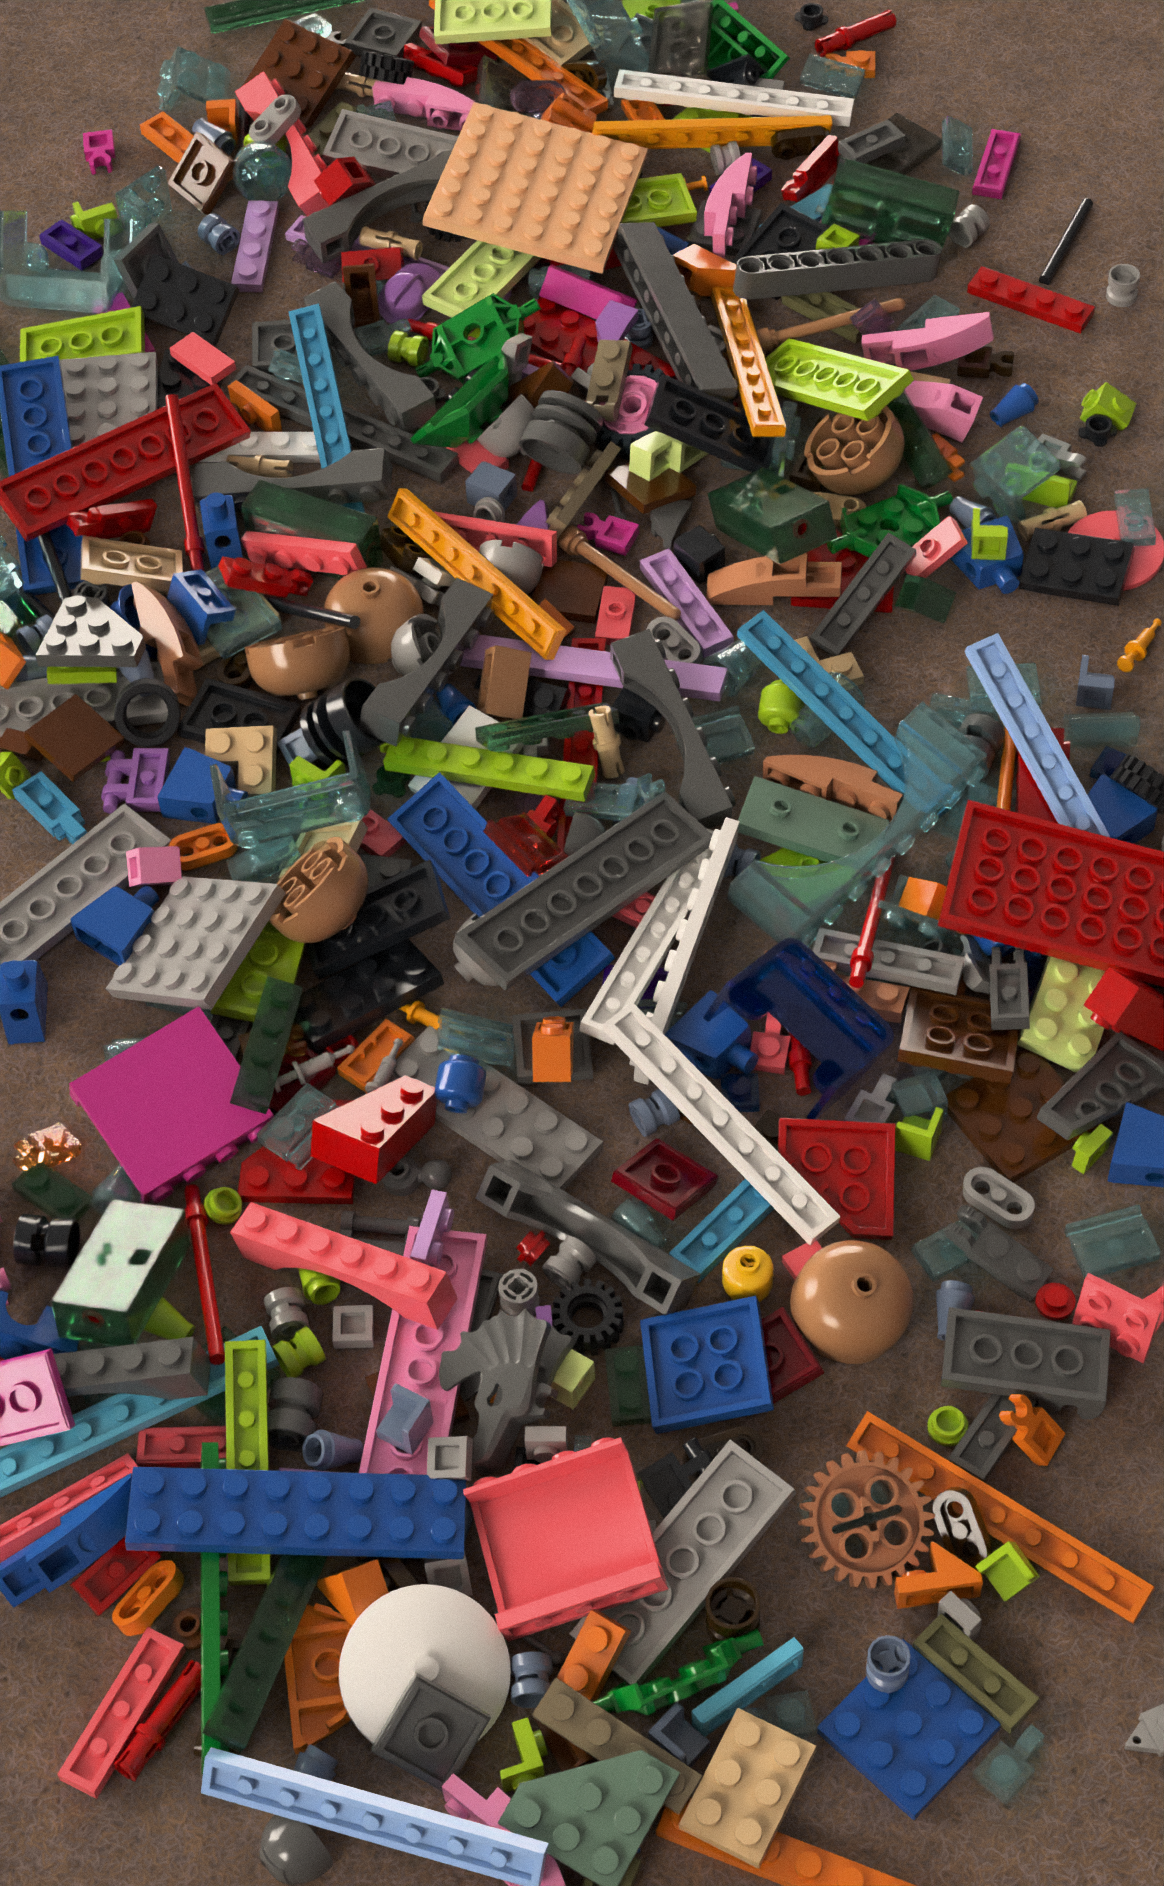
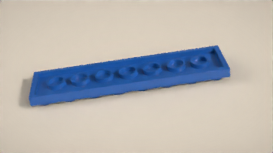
M59 356L0 365V413L9 477L73 448ZM64 524L49 532L70 589H75L77 585L85 581L80 580L81 543L84 535L75 536L70 527ZM16 528L24 592H31L34 596L57 592L38 538L36 537L26 542Z
M440 772L387 819L424 861L431 860L438 876L479 918L539 877ZM590 931L534 970L530 975L562 1007L610 964L615 957Z
M133 1467L125 1546L126 1550L464 1559L466 1497L464 1496L463 1489H466V1480L430 1479L428 1475Z

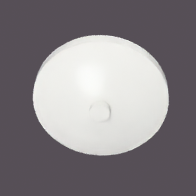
M422 1584L403 1587L373 1602L362 1612L351 1627L339 1662L341 1697L345 1709L356 1728L367 1740L374 1744L416 1672L490 1714L491 1719L478 1739L479 1741L494 1725L506 1702L511 1675L508 1648L504 1636L499 1631L498 1625L492 1616L469 1596L457 1590L438 1585Z

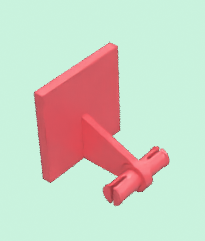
M1088 1273L1084 1280L1072 1324L1111 1330L1110 1347L1125 1357H1131L1144 1363L1153 1337L1162 1322H1164V1284L1156 1292L1141 1299Z

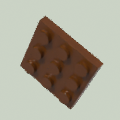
M284 19L243 85L263 71L271 81L276 78L286 92L285 94L292 95L300 105L301 114L299 119L309 129L356 56L352 50L288 19Z
M911 986L897 1061L908 1063L915 1067L924 1066L944 1070L951 1074H964L983 1078L990 1082L1011 1084L1019 1029L992 1030L990 1000L961 994L953 995Z
M1023 1049L1015 1055L1011 1084L990 1082L983 1078L975 1077L940 1097L942 1108L993 1169L1013 1183L1073 1148L1075 1142L1083 1134L1081 1133L1070 1140H1066L1036 1118L1040 1109L1066 1083L1042 1056L1027 1049ZM1100 1124L1087 1131L1091 1134Z

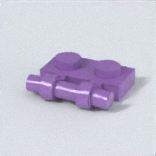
M134 748L132 759H125V753L116 750L112 752L111 760L106 763L105 774L108 779L107 784L102 788L101 799L104 801V812L113 813L121 801H126V805L135 812H161L157 796L168 777L169 749ZM125 776H130L128 784H121V780Z

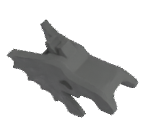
M526 1309L517 1316H509L505 1312L499 1311L498 1316H494L490 1320H484L478 1330L474 1332H461L460 1346L454 1351H444L441 1355L439 1381L442 1389L449 1391L461 1383L459 1392L465 1402L477 1394L475 1407L479 1412L480 1418L477 1433L471 1438L473 1439L472 1467H476L477 1472L481 1475L487 1476L505 1465L518 1433L524 1424L535 1422L537 1419H549L551 1412L543 1407L548 1396L557 1398L558 1391L551 1387L552 1382L563 1360L576 1344L575 1339L569 1335L560 1334L550 1323L544 1319H536ZM496 1394L493 1406L491 1407L490 1400Z

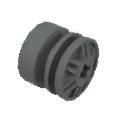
M556 390L544 391L539 398V405L533 411L535 420H531L527 424L519 441L520 448L534 461L547 468L565 474H578L582 471L590 454L588 445L596 441L597 433L604 424L603 417L594 407L576 396Z

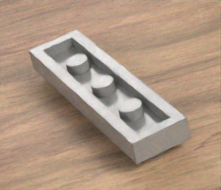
M819 928L811 959L837 963V971L851 973L850 959L853 950L858 947L860 936ZM875 939L872 949L874 961L871 970L866 973V977L953 995L957 994L965 957Z

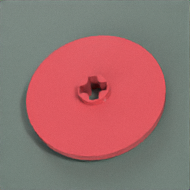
M1124 511L1093 513L1080 519L1068 531V533L1134 543L1135 551L1123 591L1137 588L1150 581L1158 573L1164 561V541L1160 532L1152 523L1133 513Z

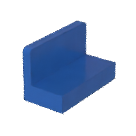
M202 569L173 573L167 599L185 619L197 645L205 644L210 624L233 621L236 609Z

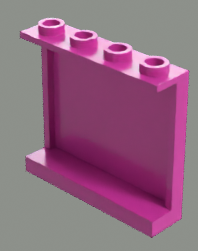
M199 1006L69 1083L71 1098L77 1107H83L141 1194L140 1201L143 1205L151 1200L154 1203L163 1201L174 1192L172 1187L183 1180H186L187 1183L197 1180L206 1172L205 1167L212 1162L218 1160L219 1163H223L231 1159L238 1153L237 1147L250 1140L252 1144L260 1141L270 1133L269 1127L273 1123V1113Z

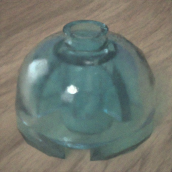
M256 141L248 143L238 151L234 158L235 165L232 179L243 197L250 201H277L287 192L286 186L291 176L292 162L282 149L271 142Z

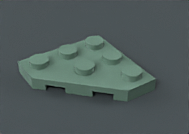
M638 1750L529 1780L519 1784L498 1824L512 1833L549 1843L548 1855L599 1886H619L680 1776V1772L645 1751Z

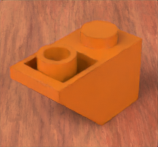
M696 244L673 255L680 274L685 278L688 290L695 291L700 296H711L712 288L733 287L736 264Z
M561 1016L544 1017L543 1022L536 1023L532 1036L533 1082H571L573 1075L574 1022H566V1018Z

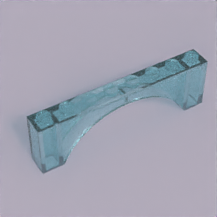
M923 701L899 723L894 741L903 764V801L891 822L875 839L850 855L818 865L783 866L754 860L730 883L727 899L791 955L801 946L803 948L810 946L817 938L818 929L825 922L831 925L843 911L842 906L849 899L853 902L856 901L864 893L868 886L866 883L873 876L876 878L881 877L890 867V860L897 853L903 855L909 850L915 841L914 836L921 830L927 832L938 820L939 816L937 814L944 807L948 810L951 809L961 798V791L967 785L970 787L975 786L985 774L983 766L987 754Z

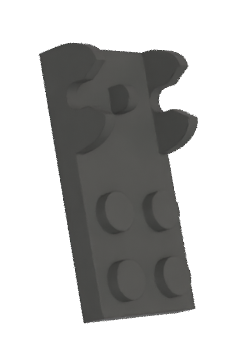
M949 1307L941 1386L1006 1396L1022 1394L1029 1399L1038 1400V1407H1042L1049 1415L1061 1411L1063 1405H1074L1077 1407V1414L1082 1419L1091 1420L1103 1412L1106 1404L1111 1330Z

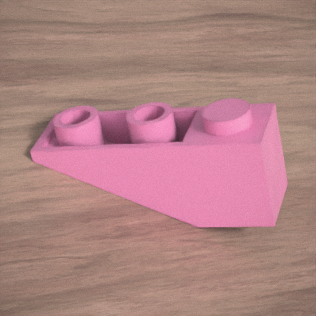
M914 380L904 389V392L899 397L894 398L887 406L893 414L963 443L975 420L983 397L954 384Z

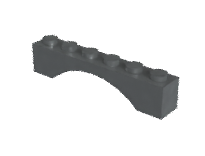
M448 150L442 155L420 163L405 172L394 175L379 184L368 187L353 196L342 199L327 208L303 218L305 239L321 262H328L340 256L341 252L350 251L355 240L359 237L362 228L369 226L387 212L407 204L430 201L452 150Z
M336 281L303 297L305 307L319 303L329 347L334 350L341 366H347L350 369L358 386H364L367 389L374 405H380L383 408L391 425H397L401 430L410 433L423 426L437 412L435 396L418 376L390 369L374 360L362 349L353 333L355 317L352 299Z
M385 448L353 450L339 461L323 469L306 475L288 478H268L252 475L237 469L228 462L204 463L195 465L192 491L194 502L200 513V501L215 492L222 493L224 496H233L235 510L240 513L259 511L262 506L281 510L283 508H311L319 505H343L355 502L372 503L379 500H390L393 466Z
M456 578L441 600L437 621L441 633V642L436 652L413 672L377 685L362 706L359 723L361 731L395 747L404 735L407 737L411 735L416 726L418 715L420 713L426 714L432 703L434 693L436 691L440 693L444 689L451 669L456 671L459 668L464 657V651L467 648L471 650L478 639L479 630L482 627L486 629L489 626L494 615V610L491 609L492 593Z
M650 629L612 642L610 645V659L623 687L638 694L652 704L668 721L677 736L684 761V777L679 790L678 804L707 829L723 824L726 817L731 819L732 809L736 806L735 798L730 787H723L719 777L722 773L715 756L709 757L705 747L708 746L703 729L701 727L696 728L691 719L694 716L693 709L688 698H682L677 689L680 687V683L675 670L667 668L664 661L666 653L661 640H654Z
M513 1160L490 1164L475 1199L501 1215L543 1230L563 1241L567 1236L581 1240L594 1252L597 1261L612 1272L629 1289L633 1296L664 1315L686 1308L701 1274Z
M194 1337L53 1354L67 1397L98 1393H126L172 1400L208 1395L211 1363L208 1354Z

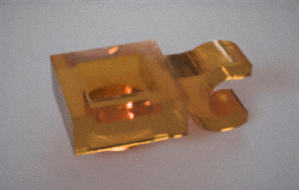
M58 1122L29 1134L28 1138L16 1142L14 1148L21 1155L12 1158V1162L20 1171L28 1170L42 1161L51 1168L79 1156L82 1144Z

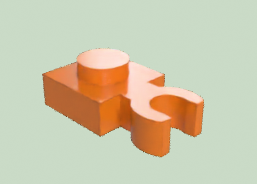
M846 51V57H841L834 53L826 54L825 75L834 76L841 72H846V78H875V51Z
M1011 1394L1009 1400L1015 1405L1016 1412L1001 1411L999 1417L1005 1425L1015 1426L1017 1432L1012 1440L1030 1460L1038 1466H1047L1066 1433L1042 1407H1032L1031 1401L1027 1396Z

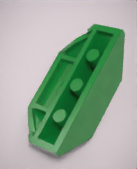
M714 0L698 18L699 27L701 28V61L709 69L749 54L767 69V73L760 75L759 78L773 79L790 59L788 55L724 0Z
M502 350L488 360L410 438L414 444L457 448L465 441L471 444L484 432L480 426L485 421L490 425L503 413L500 406L508 399L509 372L506 356Z

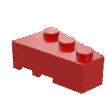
M1108 967L1083 1004L1093 1012L1090 1018L1107 1030L1112 1029L1128 1037L1132 1035L1164 1052V995L1134 976Z

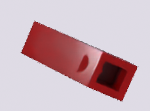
M354 156L336 158L314 180L321 197L329 206L376 185L371 175Z

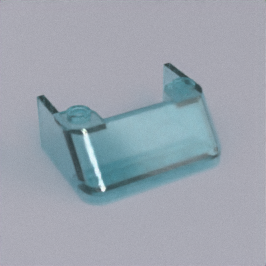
M565 0L591 45L598 62L606 69L607 80L611 88L615 86L619 69L645 72L654 67L639 37L644 32L636 16L630 19L620 0Z
M0 210V300L4 304L16 307L85 313H103L111 308L124 284V280L113 259L132 241V219H104V253L101 259V273L48 269L49 257L44 246L35 242H27L28 211Z
M350 731L342 732L349 773L234 801L217 764L210 765L217 814L231 842L242 848H253L258 844L344 822H357L367 815L370 811L371 800L369 779Z

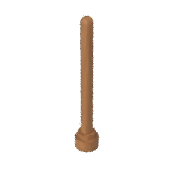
M896 298L775 331V329L768 330V327L756 330L763 354L773 352L774 348H778L779 344L784 343L788 338L795 340L901 311L905 308L906 303L904 299Z
M571 525L562 532L558 540V546L569 555H582L665 616L671 617L674 620H678L681 617L679 608L592 547L582 530Z

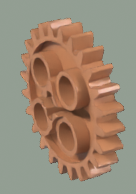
M858 1451L856 1463H854L849 1453L841 1455L842 1467L833 1460L828 1461L826 1466L830 1475L827 1476L822 1472H815L813 1476L819 1483V1487L807 1486L804 1489L812 1497V1501L799 1503L801 1509L809 1512V1518L798 1521V1525L810 1527L811 1532L805 1535L801 1541L804 1543L814 1542L816 1546L808 1555L809 1558L820 1556L824 1558L820 1567L821 1572H826L835 1567L834 1581L841 1582L849 1574L850 1587L853 1588L859 1586L862 1577H864L868 1589L876 1587L877 1576H879L885 1586L892 1585L891 1572L898 1577H902L903 1574L907 1573L904 1567L905 1563L912 1567H918L920 1563L914 1555L915 1551L922 1553L929 1551V1548L921 1542V1538L934 1535V1531L924 1527V1521L935 1518V1514L923 1512L922 1507L932 1500L931 1496L919 1497L917 1493L924 1485L923 1480L910 1483L908 1479L913 1469L908 1467L898 1472L899 1459L897 1457L891 1458L884 1465L883 1452H875L871 1462H869L866 1451ZM876 1481L883 1483L887 1488L888 1496L883 1504L876 1503L871 1497V1486ZM837 1494L843 1495L849 1502V1510L844 1517H838L832 1510V1499ZM895 1505H899L901 1508L897 1514L871 1521L869 1527L864 1525L853 1527L837 1534L832 1532L833 1526L864 1516V1512H879ZM890 1521L895 1522L901 1530V1538L895 1545L890 1544L884 1537L885 1526ZM851 1534L859 1537L862 1542V1552L857 1558H852L845 1550L846 1539Z

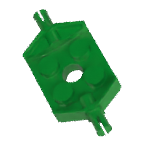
M492 293L433 328L432 354L429 355L431 360L415 368L420 378L427 377L437 370H442L461 384H465L463 377L468 375L473 369L483 366L501 351L506 340L520 333L524 334L525 324L523 321L526 320L525 318L541 310L538 301L534 297L518 307L517 304L512 305ZM480 328V336L473 341H469L468 334L470 331Z
M899 484L897 495L849 515L846 514L847 509L845 507L842 508L840 522L843 535L828 540L827 548L832 554L848 548L850 551H856L866 557H870L888 532L912 547L940 523L938 509L950 505L953 497L947 490L932 497L906 485Z
M755 1628L753 1631L739 1637H731L702 1647L706 1660L698 1659L679 1667L678 1672L680 1676L671 1680L669 1677L663 1678L659 1676L639 1686L638 1683L627 1686L624 1681L607 1692L606 1696L593 1701V1703L608 1713L631 1711L650 1715L656 1709L687 1698L712 1684L726 1681L730 1669L738 1659L742 1658V1654L764 1645L762 1637Z

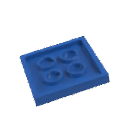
M756 1296L640 1320L652 1428L656 1434L774 1410L760 1304Z
M902 1639L908 1646L911 1654L908 1680L905 1685L895 1692H880L872 1687L866 1676L817 1726L816 1733L914 1821L1000 1730L1001 1724L909 1643Z

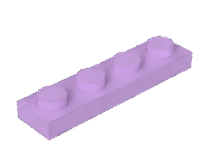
M248 201L231 284L236 285L240 289L239 292H263L279 213L278 201Z
M669 548L640 560V570L655 591L680 609L681 617L677 621L699 643L703 658L734 645V636Z

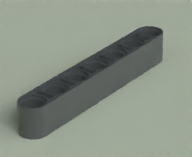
M922 239L742 257L736 264L733 292L736 296L743 299H760L933 281L937 276L942 247L933 240Z

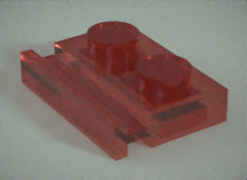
M526 813L500 818L497 823L493 820H488L483 831L527 877L532 876L535 871L538 874L546 873L568 858L567 854Z

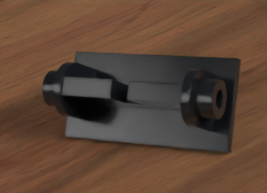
M746 54L707 70L704 74L711 81L752 86L759 79L760 75L767 73V69L749 54Z

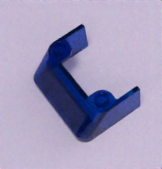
M794 938L783 939L729 980L703 1016L709 1023L729 1006L742 1017L749 1020H759L770 1013L822 1063L813 1074V1082L818 1091L823 1095L807 1115V1119H817L842 1098L882 1056L894 1040L891 1026L810 948Z

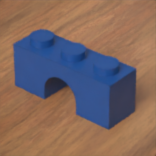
M0 1290L1 1358L7 1360L51 1348L53 1354L77 1351L84 1320L83 1317L46 1305L35 1325H23L14 1321L9 1316L6 1309L9 1293Z

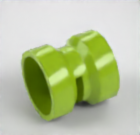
M395 330L391 335L387 354L389 361L397 363L406 361L410 366H421L428 354V338L420 335L409 337L407 332Z
M307 1326L296 1331L294 1338L290 1341L281 1340L272 1346L277 1361L287 1377L297 1378L302 1375L305 1367L309 1365L317 1366L326 1360L320 1343Z

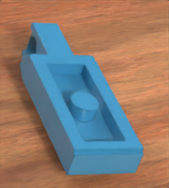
M42 771L12 789L14 798L59 841L66 837L71 844H74L87 833L82 827L86 823L80 809Z

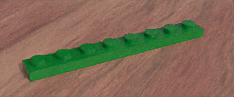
M202 1442L200 1468L226 1469V1458H219L218 1442ZM201 1552V1774H203L205 1756L211 1747L229 1752V1731H221V1717L228 1716L229 1691L220 1690V1676H228V1650H220V1636H227L228 1610H220V1597H227L228 1575L227 1571H219V1558H227V1553Z

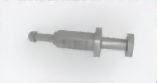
M396 1038L394 1040V1046L389 1056L382 1059L373 1082L366 1083L365 1090L368 1093L389 1083L397 1065L396 1054L403 1045L402 1039Z
M347 1045L346 1048L333 1054L325 1052L299 1065L294 1061L292 1062L294 1070L277 1078L272 1074L270 1079L277 1093L281 1092L280 1086L295 1079H299L301 1085L306 1083L304 1078L333 1066L335 1059L348 1053L352 1054L355 1048L353 1045Z

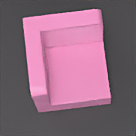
M178 846L138 847L126 852L129 887H143L144 885L149 887L168 886L182 878L180 849Z

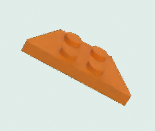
M280 1594L278 1595L293 1748L295 1755H297L299 1752L304 1753L309 1744L316 1745L351 1721L341 1697L339 1662L346 1637L352 1626L340 1613L335 1612L331 1607L318 1603L311 1606L292 1600L290 1595Z

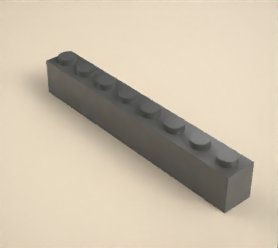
M654 222L620 223L613 249L678 381L733 405L734 399L738 396V383L731 375L727 361L722 357L717 347L716 339L712 337L706 325V320L696 305L694 296L690 294L685 284V278L680 274L675 264L674 256L670 254L665 244L663 235L660 234Z

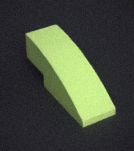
M655 431L630 444L629 471L651 481L668 468L680 473L708 453Z

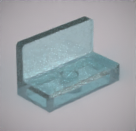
M1134 712L1064 714L1065 741H1070V748L1137 747L1140 717L1134 716Z

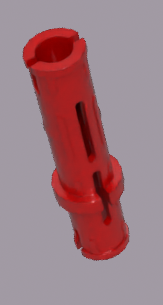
M888 9L854 25L839 27L835 30L836 32L815 40L817 54L820 53L819 56L823 58L826 54L841 49L844 51L850 49L856 42L894 28L896 26V17Z
M194 1660L188 1662L181 1675L164 1695L150 1717L147 1718L144 1724L139 1723L135 1728V1736L130 1741V1744L113 1763L114 1768L125 1778L136 1781L156 1751L160 1752L166 1746L165 1739L170 1734V1731L201 1691V1664Z

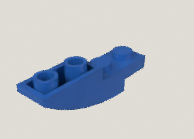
M131 1473L60 1517V1526L0 1563V1591L13 1608L44 1588L49 1593L87 1568L126 1535L132 1481Z

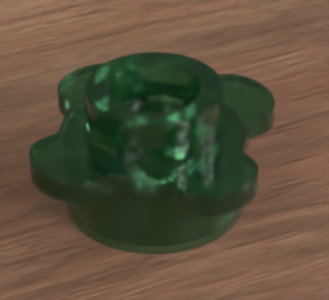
M383 765L376 772L377 782L373 784L372 790L376 795L391 794L396 798L403 797L406 794V781L410 780L411 775L387 771Z

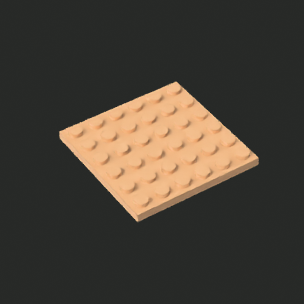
M474 102L424 213L423 226L603 274L617 236L619 225L623 221L647 158L648 148L614 140L602 135L596 136L576 128H569L546 120L521 115L517 112H510L491 107L487 104Z

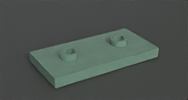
M754 776L738 821H740L738 833L872 876L890 820Z

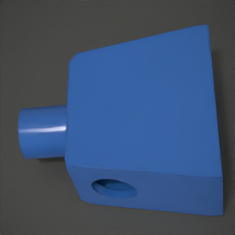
M215 492L200 501L203 529L212 574L220 573L218 564L222 556L234 559L237 557L243 558L233 496H224L222 493ZM217 537H229L230 544L226 547H219Z
M1006 515L980 524L1008 527L1005 560L971 559V527L961 530L968 544L950 558L951 561L978 589L997 584L1003 594L1015 591L1019 586L1017 577L1021 576L1024 556L1009 517Z
M184 747L157 798L162 817L215 824L218 823L225 808L244 811L248 802V792L236 789L233 769L229 765Z
M1102 774L1087 795L1110 837L1135 844L1154 830L1158 809L1105 774Z
M144 885L134 896L119 887H112L70 919L75 937L86 946L120 966L127 961L134 951L132 946L136 939L142 936L147 925L152 923L151 917L154 913L152 907L160 898L147 885Z
M12 960L3 962L0 965V1016L8 1044L45 1042L48 983L39 962L36 960ZM18 1009L27 1011L29 1015L21 1019Z
M712 990L701 998L664 1034L702 1074L713 1079H720L733 1066L748 1074L755 1068L759 1059L758 1055L750 1050L752 1040L749 1024Z
M1126 1102L1107 1181L1164 1187V1116Z

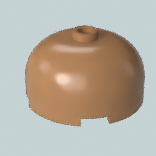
M887 405L877 417L870 421L838 413L833 418L827 415L811 432L805 445L804 455L807 458L809 469L825 488L841 495H860L881 486L896 471L904 453V433L899 421Z
M379 567L363 568L345 575L332 587L324 603L325 609L356 615L360 618L359 627L357 629L346 628L350 647V660L363 664L388 662V659L392 658L391 641L396 630L417 614H424L422 598L413 583L396 571ZM324 622V627H325V628H332V627L344 628V627H342V626H338V625L329 624V623H325V622Z
M345 627L304 631L278 639L264 640L245 647L249 671L254 681L263 690L271 694L281 696L297 695L298 700L318 696L317 690L336 683L345 674L350 662V647Z
M340 837L329 838L326 842L328 846L322 850L315 851L311 848L286 871L277 883L286 894L268 922L290 940L299 943H316L332 937L353 923L357 912L366 898L369 885L366 866L361 857Z
M859 1240L835 1242L817 1251L805 1263L796 1277L790 1298L791 1314L798 1331H801L807 1340L819 1350L818 1353L820 1355L845 1364L870 1362L888 1352L905 1333L912 1317L914 1305L913 1290L909 1277L898 1260L883 1248Z

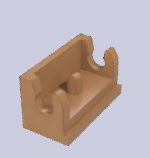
M498 645L485 650L477 710L497 721H522L532 652Z

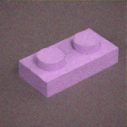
M431 1190L410 1259L432 1267L433 1265L438 1266L440 1264L443 1254V1242H441L443 1232L450 1231L454 1218V1209L449 1208L447 1192Z

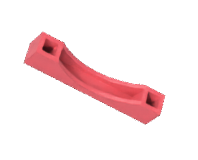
M264 71L235 91L242 106L253 121L262 114L275 98L286 93L278 80L275 78L271 81ZM298 118L284 134L289 141L292 154V169L288 188L300 209L306 216H309L314 212L329 207V204L321 197L319 189L314 182L328 166L320 154H314L318 149L308 134L306 136L303 135L307 129Z
M250 1202L230 1232L241 1255L254 1263L273 1270L301 1268L332 1276L372 1295L404 1318L437 1330L458 1299L446 1271Z

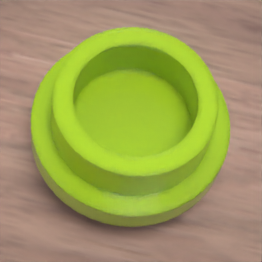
M220 1187L211 1190L205 1197L204 1209L213 1221L228 1225L235 1222L240 1216L242 1200L234 1189Z
M953 1406L940 1407L932 1412L928 1419V1434L937 1444L955 1446L968 1430L967 1418L959 1409Z

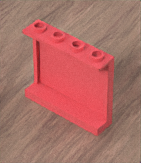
M610 1437L602 1438L593 1442L589 1448L577 1452L563 1451L554 1455L550 1461L538 1465H520L511 1474L499 1478L484 1477L474 1482L472 1487L463 1489L464 1496L472 1508L498 1610V1613L495 1614L498 1629L508 1642L588 1616L591 1609H597L601 1612L668 1590L630 1454L621 1437L617 1439Z

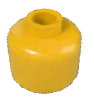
M748 1245L737 1247L729 1252L723 1261L722 1284L726 1294L732 1300L756 1296L760 1302L766 1298L773 1288L774 1266L770 1256L764 1250Z

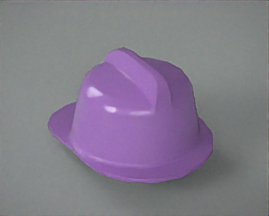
M412 263L402 267L388 280L378 296L380 315L386 322L393 325H405L409 318L418 321L429 309V307L423 305L422 295L440 278L439 273L433 267L422 263Z

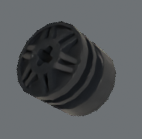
M359 677L347 679L334 687L328 694H323L317 700L308 703L301 712L300 724L308 747L319 760L328 766H331L336 760H340L346 767L353 763L354 760L360 759L365 753L373 751L386 743L359 729L362 706L376 688L365 679Z

